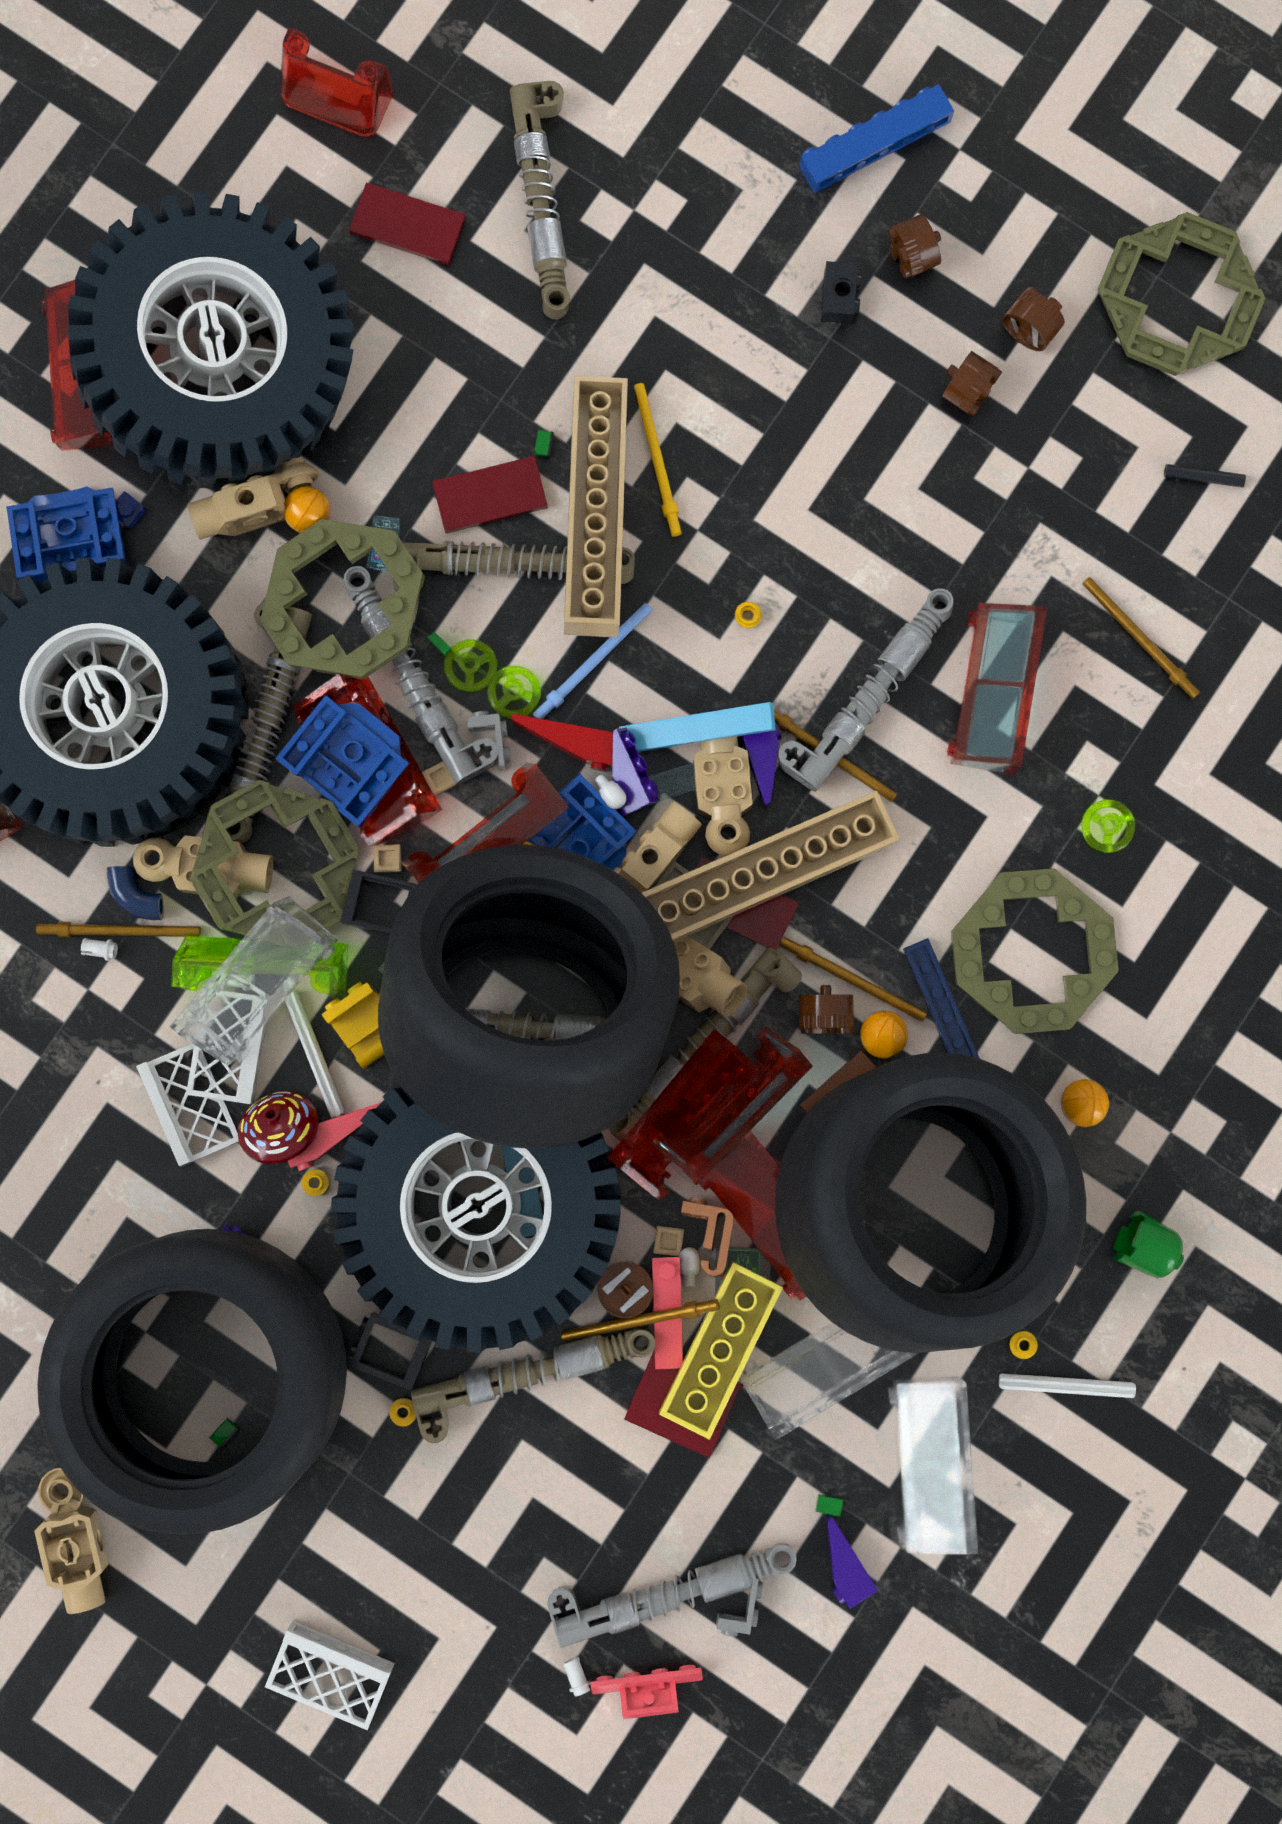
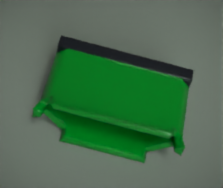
M538 429L534 450L536 453L534 455L545 456L550 459L554 432Z
M228 1417L226 1418L227 1421L224 1420L209 1437L220 1449L240 1429Z

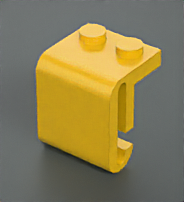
M359 982L347 991L349 993L347 997L341 1001L339 998H336L325 1006L327 1011L322 1016L328 1024L333 1026L347 1048L355 1055L357 1062L365 1069L384 1056L378 1027L380 995L371 984L365 983L363 985Z

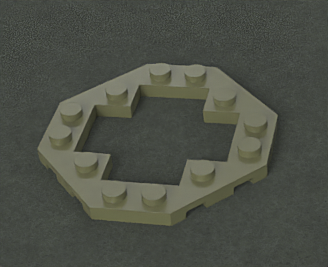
M1186 212L1167 222H1160L1143 229L1139 233L1118 239L1097 290L1127 357L1177 376L1243 350L1246 347L1266 298L1262 289L1258 288L1254 279L1255 273L1247 255L1244 256L1239 245V237L1235 231ZM1175 240L1222 258L1223 262L1214 283L1238 292L1221 335L1197 326L1187 349L1140 330L1139 327L1148 305L1124 296L1141 253L1166 262Z
M321 519L277 549L260 622L290 667L312 669L317 672L334 675H347L364 680L409 649L411 629L413 623H415L419 605L418 598L425 576L395 531ZM337 544H339L352 564L375 550L400 587V589L378 603L392 625L348 655L333 634L313 648H310L285 610L308 595L294 573Z
M257 780L210 806L190 881L218 928L289 948H295L341 921L359 846L332 801L314 798L302 792L270 785L268 782ZM268 806L272 807L283 828L307 816L334 863L312 875L325 899L282 924L268 900L244 913L216 867L239 854L226 829Z
M1055 868L1000 873L951 930L956 986L970 995L1013 1034L1070 1030L1119 971L1113 917ZM1055 896L1058 923L1085 921L1090 974L1063 976L1065 1003L1014 1007L1011 980L984 982L979 929L1006 926L1003 900Z

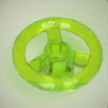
M468 639L460 641L451 647L452 650L446 655L444 660V671L447 679L454 687L462 691L474 692L485 688L492 682L497 671V659L493 650L487 644L479 640ZM474 647L483 651L484 654L478 656L476 653L468 651L461 655L458 652L464 648ZM453 660L459 663L460 669L466 674L465 683L458 680L452 670ZM474 661L475 665L473 668H467L465 666L466 663ZM489 661V670L485 678L480 682L474 683V673L479 670L480 665Z
M507 666L500 669L493 675L488 685V699L491 706L500 715L511 718L512 714L528 715L536 708L541 696V688L537 677L530 670L521 666ZM514 673L525 676L530 681L533 692L526 691L523 683L514 677ZM506 676L507 680L503 684L504 696L498 701L496 698V686L500 679ZM512 687L519 689L515 695L510 694L509 690ZM522 698L530 701L527 706L519 710L504 708L511 700L515 701Z
M1100 800L1092 804L1084 813L1081 824L1082 833L1085 840L1094 849L1106 853L1116 852L1126 847L1132 840L1135 832L1134 817L1124 804L1115 800ZM1110 807L1120 811L1122 815L1108 813L1102 817L1096 811ZM1090 820L1100 826L1103 832V844L1092 836ZM1106 821L1112 822V830L1106 828ZM1127 822L1125 836L1119 842L1112 844V836L1121 830L1123 823Z

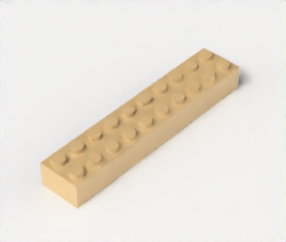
M574 376L564 635L618 637L628 378Z
M876 790L644 891L642 894L662 917L670 931L673 942L889 848L899 841L900 838Z

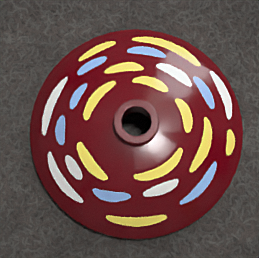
M279 1091L268 1094L254 1102L243 1114L238 1126L240 1146L247 1156L260 1163L278 1164L289 1161L304 1152L314 1140L319 1125L317 1111L312 1102L302 1094L291 1091Z

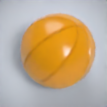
M309 486L297 488L289 493L285 499L284 518L287 524L299 533H302L321 519L329 520L330 503L327 497L316 488Z
M883 1010L872 1013L864 1020L860 1030V1037L863 1047L869 1054L877 1058L886 1059L896 1056L905 1048L908 1040V1031L905 1022L899 1015Z
M1088 1079L1074 1081L1065 1088L1062 1094V1112L1068 1121L1080 1127L1097 1125L1108 1113V1094L1095 1081Z

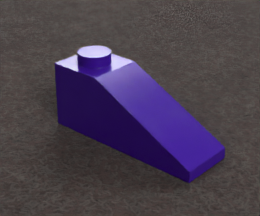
M775 724L776 730L740 736L744 749L748 751L749 765L764 808L768 807L771 802L779 748L778 740L782 739L778 724Z
M828 1515L826 1522L832 1579L836 1586L832 1591L840 1604L846 1602L851 1609L877 1592L878 1589L832 1515Z

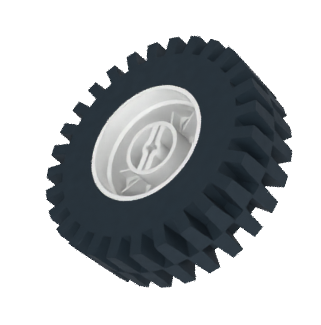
M194 192L190 208L182 209L176 194L165 196L162 198L160 213L156 215L151 213L145 203L134 209L132 226L129 228L120 219L109 226L107 245L105 246L96 240L89 249L88 268L80 266L75 277V295H70L68 306V341L73 380H77L80 401L84 409L90 407L92 410L93 424L100 434L103 435L109 431L112 435L115 450L124 457L130 451L138 455L139 468L152 474L156 465L167 469L168 481L182 485L184 476L189 475L198 477L199 488L213 489L216 478H228L229 484L235 483L239 485L245 483L247 476L256 473L263 477L273 474L278 464L285 461L289 462L293 458H299L305 447L311 451L319 442L324 427L329 428L335 417L345 389L354 349H350L354 326L353 319H346L349 306L346 290L336 291L335 289L338 272L331 261L320 266L318 263L320 246L312 237H309L301 245L296 241L297 224L285 216L278 228L269 224L270 207L259 202L256 203L251 216L240 212V198L231 194H225L222 208L209 207L208 192ZM215 291L224 292L242 301L234 309L226 303L214 300ZM183 295L189 308L182 314L180 320L161 308L171 299ZM202 295L207 300L195 302L193 297ZM251 314L258 320L249 323L244 319V316ZM197 326L199 336L198 353L202 359L196 357L184 342L187 332ZM268 326L273 336L276 350L251 347L248 334ZM154 327H162L166 332L164 334H157L151 330ZM223 327L232 333L238 344L237 351L227 359L223 345L225 336ZM146 343L170 345L171 360L155 365L148 353ZM264 366L267 368L268 373L261 375L254 368ZM243 373L256 382L252 387L236 393L232 385ZM190 381L198 386L207 387V395L190 392L183 387Z
M89 557L76 559V571L70 572L59 563L46 566L45 569L49 580L42 583L29 574L17 581L24 593L19 598L14 600L3 592L0 594V611L2 612L0 614V802L9 807L10 812L50 834H56L71 842L80 844L90 841L101 847H115V841L117 840L131 845L139 844L145 841L144 834L152 832L159 836H164L173 832L171 822L178 818L190 822L200 814L194 806L202 798L213 801L221 792L215 783L222 773L231 777L236 767L231 754L234 747L243 749V742L246 739V735L240 727L241 719H249V705L242 696V690L247 689L246 679L237 666L236 661L239 658L234 647L225 637L224 631L204 606L192 594L189 595L178 582L168 576L163 580L150 567L139 563L136 569L132 570L121 559L107 558L106 567H100ZM99 647H125L118 668L102 665ZM88 655H92V663L89 666L83 667V659ZM140 660H146V666L140 671H136V663ZM70 663L76 670V673L68 680L64 690L52 686L59 672ZM155 670H158L163 694L146 696L145 690L140 683ZM106 681H117L124 686L126 703L122 713L121 704L112 695ZM84 695L85 704L94 712L100 727L85 725L81 716V703ZM60 698V707L56 710H51L52 701ZM161 708L159 718L157 719V712ZM67 716L72 730L54 744L48 732L46 719ZM145 722L154 724L155 727L150 735L139 745L133 737L138 734ZM82 746L83 750L80 757L73 758L72 752L74 748ZM94 746L111 748V762L88 764Z
M402 1087L392 1088L383 1095L384 1100L376 1108L369 1109L360 1121L363 1124L357 1134L349 1137L344 1147L348 1151L344 1163L337 1166L334 1180L339 1181L337 1195L331 1198V1212L337 1213L338 1227L333 1230L335 1243L343 1247L346 1257L342 1261L343 1267L347 1275H354L360 1284L357 1290L365 1302L372 1301L381 1310L378 1316L388 1324L397 1323L405 1328V1335L417 1341L425 1338L436 1342L435 1347L450 1350L453 1347L467 1348V1352L481 1353L487 1348L499 1347V1350L513 1348L519 1342L537 1339L555 1325L562 1324L587 1300L603 1276L615 1247L621 1214L620 1184L612 1153L603 1134L600 1132L578 1142L551 1148H513L524 1157L509 1173H506L501 1168L490 1164L494 1144L483 1142L487 1148L486 1153L482 1157H476L472 1153V1146L480 1140L468 1137L440 1123L417 1105ZM460 1142L467 1165L456 1170L450 1176L433 1158L448 1146ZM524 1167L531 1168L535 1173V1178L531 1183H524L519 1177L520 1171ZM430 1170L436 1171L440 1176L439 1183L436 1186L428 1185L425 1180V1176ZM471 1176H484L496 1182L483 1192L469 1195L465 1203L452 1210L451 1203L454 1191L465 1179ZM542 1186L544 1194L543 1219L520 1214V1192ZM502 1189L503 1192L485 1202L482 1206L483 1212L477 1209L467 1213L458 1220L455 1219L475 1205V1198L477 1201L484 1200ZM415 1190L439 1195L440 1217L416 1224L414 1215ZM506 1199L505 1216L495 1230L488 1233H473L462 1227L474 1218H481L489 1214L493 1206ZM529 1222L535 1225L536 1234L534 1237L526 1238L522 1235L521 1227L524 1223ZM431 1225L437 1226L441 1231V1236L437 1241H432L427 1237L426 1232ZM510 1234L527 1251L512 1263L499 1268L492 1244ZM451 1235L469 1245L463 1269L445 1262L435 1254ZM477 1252H485L489 1256V1264L486 1267H479L475 1263L474 1257Z

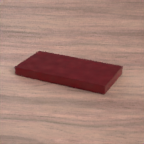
M366 182L349 232L352 235L449 266L466 216L463 213Z
M535 456L432 481L445 534L548 508Z
M701 857L696 869L712 861ZM784 895L777 896L734 915L725 928L766 948L771 947L777 950L799 903Z

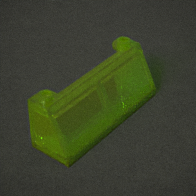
M185 936L173 958L171 987L183 991H198V985L202 980L212 978V970L311 975L310 982L315 991L322 994H330L332 998H345L349 944L304 942L295 948H289L258 939Z

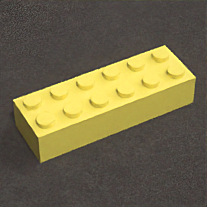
M734 1261L731 1262L714 1299H718L720 1309L706 1313L659 1410V1415L710 1440L783 1289L782 1285Z

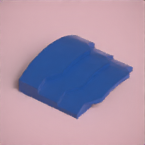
M86 486L62 493L33 496L27 503L6 506L17 580L29 574L41 583L47 581L49 578L45 567L55 563L61 564L70 572L76 571V559L89 557L100 567H106L107 558L121 559L127 565L113 487L93 490Z
M326 695L275 758L294 775L302 777L323 796L332 801L338 807L337 810L358 827H362L377 809V805L410 764L401 756L400 736L359 703L338 705Z
M579 773L543 806L506 845H515L518 838L521 837L532 845L553 847L577 853L614 870L615 867L622 864L621 862L626 857L627 841L637 831L615 809L607 806L600 793Z

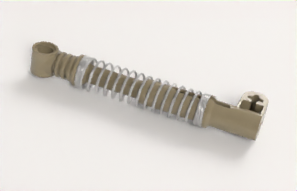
M263 602L257 606L254 618L257 624L265 630L260 622L265 603ZM288 607L285 610L304 639H306L312 614L298 608ZM276 645L274 652L269 654L266 663L268 666L265 667V670L268 671L267 676H262L265 679V683L260 684L263 687L262 692H257L261 695L260 700H255L258 703L257 709L253 708V711L256 712L255 717H250L257 726L248 725L249 728L255 729L254 735L246 733V736L253 739L252 743L243 742L249 745L250 749L249 751L241 750V752L248 754L247 760L238 758V760L246 763L244 768L236 766L237 769L243 770L242 776L233 775L236 778H232L233 781H231L230 790L232 794L260 780V777L264 779L261 781L268 782V779L261 774H270V770L264 766L273 765L272 761L267 758L275 757V754L270 750L278 748L273 742L279 741L280 738L274 733L283 732L280 725L285 724L282 718L287 716L285 709L290 707L287 701L292 699L290 693L295 691L292 684L297 683L294 677L299 675L300 669L290 667ZM250 817L239 822L241 827L237 834L232 835V826L226 829L232 841L243 844L250 839L253 830Z

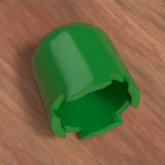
M1141 1211L1132 1213L1130 1218L1133 1220L1128 1227L1122 1225L1115 1239L1113 1250L1117 1251V1254L1113 1257L1114 1260L1155 1278H1163L1174 1269H1179L1184 1260V1255H1182L1183 1242L1180 1235Z

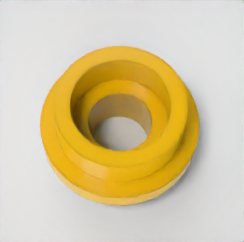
M753 602L741 603L735 611L736 622L746 629L757 626L762 617L761 609ZM745 612H751L753 614V618L750 620H746L743 617V614Z
M312 1169L304 1174L301 1185L306 1194L314 1197L320 1196L327 1191L329 1178L324 1171ZM314 1177L320 1181L317 1188H313L310 1185V1181Z
M1019 1331L1011 1337L1009 1346L1011 1352L1016 1357L1028 1359L1036 1353L1038 1344L1034 1335L1027 1331ZM1022 1340H1027L1029 1344L1026 1350H1021L1019 1347Z
M400 1398L393 1402L389 1410L393 1423L398 1426H408L416 1419L412 1400ZM404 1407L407 1409V1417L399 1416V1408Z

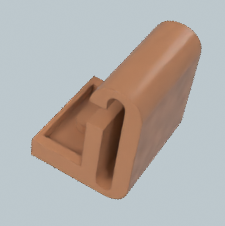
M690 1197L689 1202L683 1201L681 1213L683 1216L708 1220L703 1246L704 1250L713 1252L718 1219L720 1216L726 1217L717 1268L712 1271L710 1270V1262L701 1260V1266L707 1275L720 1277L725 1273L734 1228L733 1215L728 1209L708 1206L706 1200Z

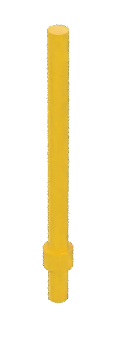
M644 383L634 385V390L663 501L661 507L664 517L668 520L671 536L675 537L682 534L677 517L679 510L677 502L673 501Z

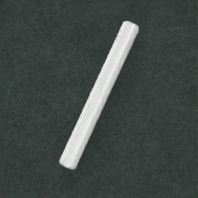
M296 990L287 992L283 996L329 1114L332 1118L339 1117L345 1113V1110L299 993Z
M1004 1373L999 1375V1387L1001 1389L1134 1398L1136 1394V1385L1132 1382Z

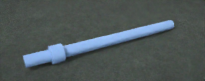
M644 603L619 628L618 637H610L556 691L552 690L546 696L547 700L533 713V716L543 719L554 707L557 709L564 702L563 698L652 611V608L647 603Z

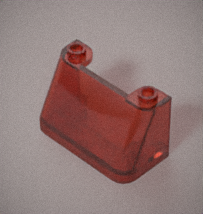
M288 28L283 39L280 94L284 104L289 108L359 136L370 137L374 135L379 129L393 97L387 66L369 60L361 63L354 75L309 58L307 54L310 45L306 35Z

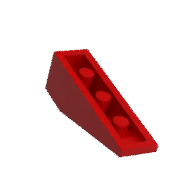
M512 714L511 720L514 725L581 762L591 765L590 769L606 772L607 768L612 769L613 732Z

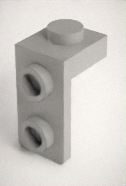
M488 711L474 712L472 717H467L469 731H496L499 767L501 771H505L506 763H511L509 747H504L503 737L508 736L506 720L501 721L499 714L489 715Z
M755 1577L756 1580H753L752 1587L749 1588L745 1617L718 1612L716 1626L717 1629L722 1630V1634L727 1636H738V1633L750 1634L751 1626H757L758 1610L754 1609L755 1599L761 1598L763 1582L758 1581L759 1577Z

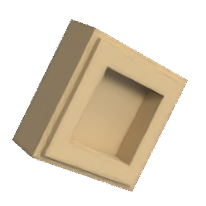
M443 761L422 772L435 797L457 786Z
M400 844L373 845L374 873L402 872Z
M657 1226L653 1253L679 1257L682 1249L684 1229Z

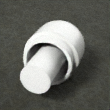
M603 774L595 779V782L601 788L599 793L607 806L612 809H619L625 804L626 794L618 783L614 781L609 782Z
M687 1247L679 1254L680 1274H684V1286H695V1274H699L700 1254L695 1248Z

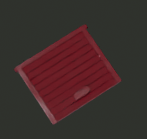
M654 1349L624 1420L710 1458L738 1390H742L744 1384L737 1382L709 1440L659 1415V1410L680 1368L655 1369Z

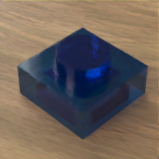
M126 491L116 500L119 521L128 529H131L147 509Z

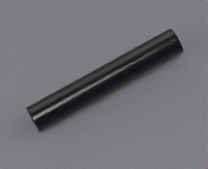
M1166 464L1164 468V477L1241 488L1244 487L1246 481L1245 474Z

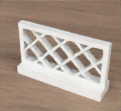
M204 987L186 1095L245 1104L254 1103L271 997ZM210 993L221 995L227 1003L215 1013L208 1006ZM226 996H231V997H236V998H234L232 1001H229ZM241 998L251 999L250 1011L241 1017L233 1007V1004ZM230 1007L238 1020L225 1029L217 1015ZM207 1010H208V1012L211 1014V1016H209V1017L206 1019V1013H207ZM247 1017H249L248 1026L243 1021ZM214 1018L222 1031L209 1040L203 1032L204 1025ZM241 1022L247 1031L246 1038L236 1044L228 1031ZM225 1034L234 1047L220 1055L212 1043ZM202 1037H203V1038L205 1039L206 1043L201 1046ZM245 1043L244 1051L242 1052L239 1047ZM209 1045L218 1058L205 1067L199 1059L200 1051ZM237 1050L242 1057V1063L232 1071L223 1058ZM221 1061L229 1074L216 1083L208 1069ZM198 1064H199V1066L202 1068V1070H200L198 1073H196V1072H197V1066H198ZM240 1070V1075H239V1080H238V1078L235 1076V1073H237V1072ZM205 1072L213 1085L204 1092L194 1090L195 1079ZM231 1076L238 1084L236 1096L225 1095L219 1087L221 1083ZM216 1088L220 1094L210 1093V1091Z
M195 1042L150 1062H144L136 1066L180 1168L239 1142L237 1130L224 1100L204 1097L199 1112L184 1107L188 1097L186 1095L187 1087L173 1082L179 1067L190 1071V1067L180 1063L185 1053L194 1050ZM200 1051L199 1059L206 1067L208 1063L203 1051ZM179 1056L177 1062L170 1060ZM163 1062L175 1065L170 1080L158 1076L155 1066ZM198 1064V1066H197V1072H196V1073L199 1072V1071H198L199 1068H200L199 1064ZM209 1068V1069H208V1072H209V1073L211 1074V1076L213 1077L212 1072H211V1070H210V1068ZM205 1073L201 1074V1076L208 1078ZM208 1078V1080H209V1082H210V1085H209V1088H210V1087L213 1085V1083H212V1082L210 1081V1079ZM161 1081L168 1083L166 1090H164ZM171 1085L186 1090L181 1105L169 1101L167 1094ZM216 1088L213 1089L214 1093L220 1094ZM207 1099L219 1103L221 1109L217 1119L202 1114ZM172 1106L179 1108L176 1115ZM182 1110L197 1115L191 1130L179 1125L178 1118ZM222 1113L227 1123L220 1121ZM200 1117L215 1122L209 1137L194 1131ZM221 1124L229 1127L233 1138L225 1142L213 1139L217 1125ZM182 1131L190 1133L187 1141ZM192 1135L208 1140L204 1151L192 1155L188 1146ZM210 1142H214V1143L218 1144V1145H215V1146H213V1147H211V1148H208L209 1145H210Z
M292 1621L285 1633L283 1643L265 1687L368 1730L395 1663ZM288 1644L298 1648L302 1658L290 1662L285 1652ZM317 1657L324 1659L328 1668L315 1673L310 1660ZM305 1662L310 1676L298 1680L292 1667ZM346 1668L351 1671L354 1679L341 1684L336 1671ZM287 1670L292 1683L284 1686L274 1681L277 1673ZM331 1673L336 1686L323 1691L318 1678ZM372 1679L379 1682L380 1686L377 1691L366 1694L362 1681ZM313 1680L318 1693L308 1696L303 1693L300 1685ZM356 1684L362 1697L349 1702L344 1688ZM338 1691L344 1704L337 1707L329 1705L326 1696ZM374 1698L373 1703L371 1705L369 1700ZM364 1702L369 1712L366 1720L356 1716L352 1706Z

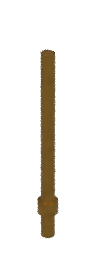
M1088 577L1082 583L1170 675L1169 679L1175 686L1178 684L1192 699L1200 693L1186 677L1188 674L1181 667L1177 668L1091 577Z
M774 710L775 723L778 724L781 731L785 732L786 730L815 750L821 742L820 740L793 723V719L785 713L782 715ZM842 757L838 762L837 766L872 790H877L878 794L892 803L897 795L896 792L845 757Z
M59 921L58 924H37L36 934L58 935L59 938H70L71 935L200 937L201 928L200 926L89 925Z
M786 937L782 938L779 946L797 955V959L804 963L808 961L921 1022L925 1019L927 1012L814 953L813 948L805 944L801 946Z
M718 1299L699 1303L696 1300L685 1302L684 1306L563 1330L561 1336L565 1342L682 1317L687 1319L696 1318L701 1313L719 1310L720 1304Z

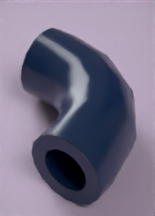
M107 867L110 894L121 909L135 918L153 921L163 919L164 903L162 894L146 893L139 889L134 879V867Z

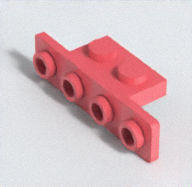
M685 1665L679 1667L678 1671L668 1672V1669L661 1668L651 1671L652 1674L640 1675L639 1672H630L624 1674V1678L613 1679L612 1676H601L596 1678V1681L590 1682L592 1694L620 1691L623 1720L677 1713L679 1710L675 1684L703 1680L702 1669L696 1668L695 1665Z

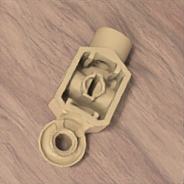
M293 458L281 465L282 471L264 477L256 475L239 485L235 483L225 485L221 488V491L215 492L213 496L188 503L189 515L198 538L201 540L217 534L237 536L285 520L283 511L286 498L283 491L289 490V492H292L303 486L311 487L313 482L320 477V473L313 466L305 463L304 458Z
M737 736L700 742L701 751L693 757L698 814L711 819L706 827L705 837L710 848L722 856H727L745 848L750 838L748 824L741 817L751 809L753 804L748 751L738 747ZM724 827H731L734 829L736 836L731 840H726L721 836L720 831Z
M672 801L652 826L654 830L650 831L648 829L638 841L639 849L635 853L631 850L621 862L622 870L615 867L613 871L624 877L641 893L654 888L673 860L676 861L702 824L686 809ZM646 855H653L657 858V861L654 864L648 865L642 859Z
M185 835L176 847L159 837L149 838L141 842L133 856V864L137 874L151 882L163 881L172 876L178 890L184 893L198 894L190 879L202 837ZM233 841L239 854L216 867L235 899L238 898L243 890L268 893L273 875V856L248 853L241 843ZM154 852H158L160 855L159 862L156 865L150 866L148 862L149 856Z
M687 936L675 941L680 971L678 1000L699 1013L710 1007L724 1017L733 1015L740 1008L746 997V984L730 975L731 969L722 957Z
M55 1468L44 1475L38 1487L41 1503L51 1514L34 1532L47 1586L62 1590L66 1612L68 1614H75L94 1609L106 1602L100 1574L109 1563L96 1509L83 1506L81 1501L84 1495L76 1489L61 1468ZM58 1483L65 1484L68 1487V1495L58 1492Z

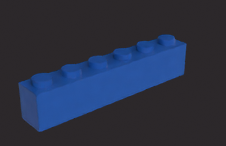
M939 84L933 88L926 87L919 91L917 96L908 100L906 98L899 101L889 111L885 112L883 110L876 113L866 123L862 124L859 122L853 125L845 134L841 136L836 134L830 137L822 146L818 148L813 146L807 149L801 156L799 167L815 194L950 123L954 109Z

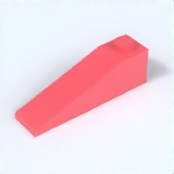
M380 1103L319 1123L316 1136L309 1147L300 1155L288 1161L290 1168L298 1167V1170L301 1171L313 1167V1161L322 1158L359 1130L363 1124L360 1121L369 1109L376 1108Z
M680 1257L651 1258L653 1312L681 1306ZM682 1318L654 1323L655 1369L680 1368L683 1363Z

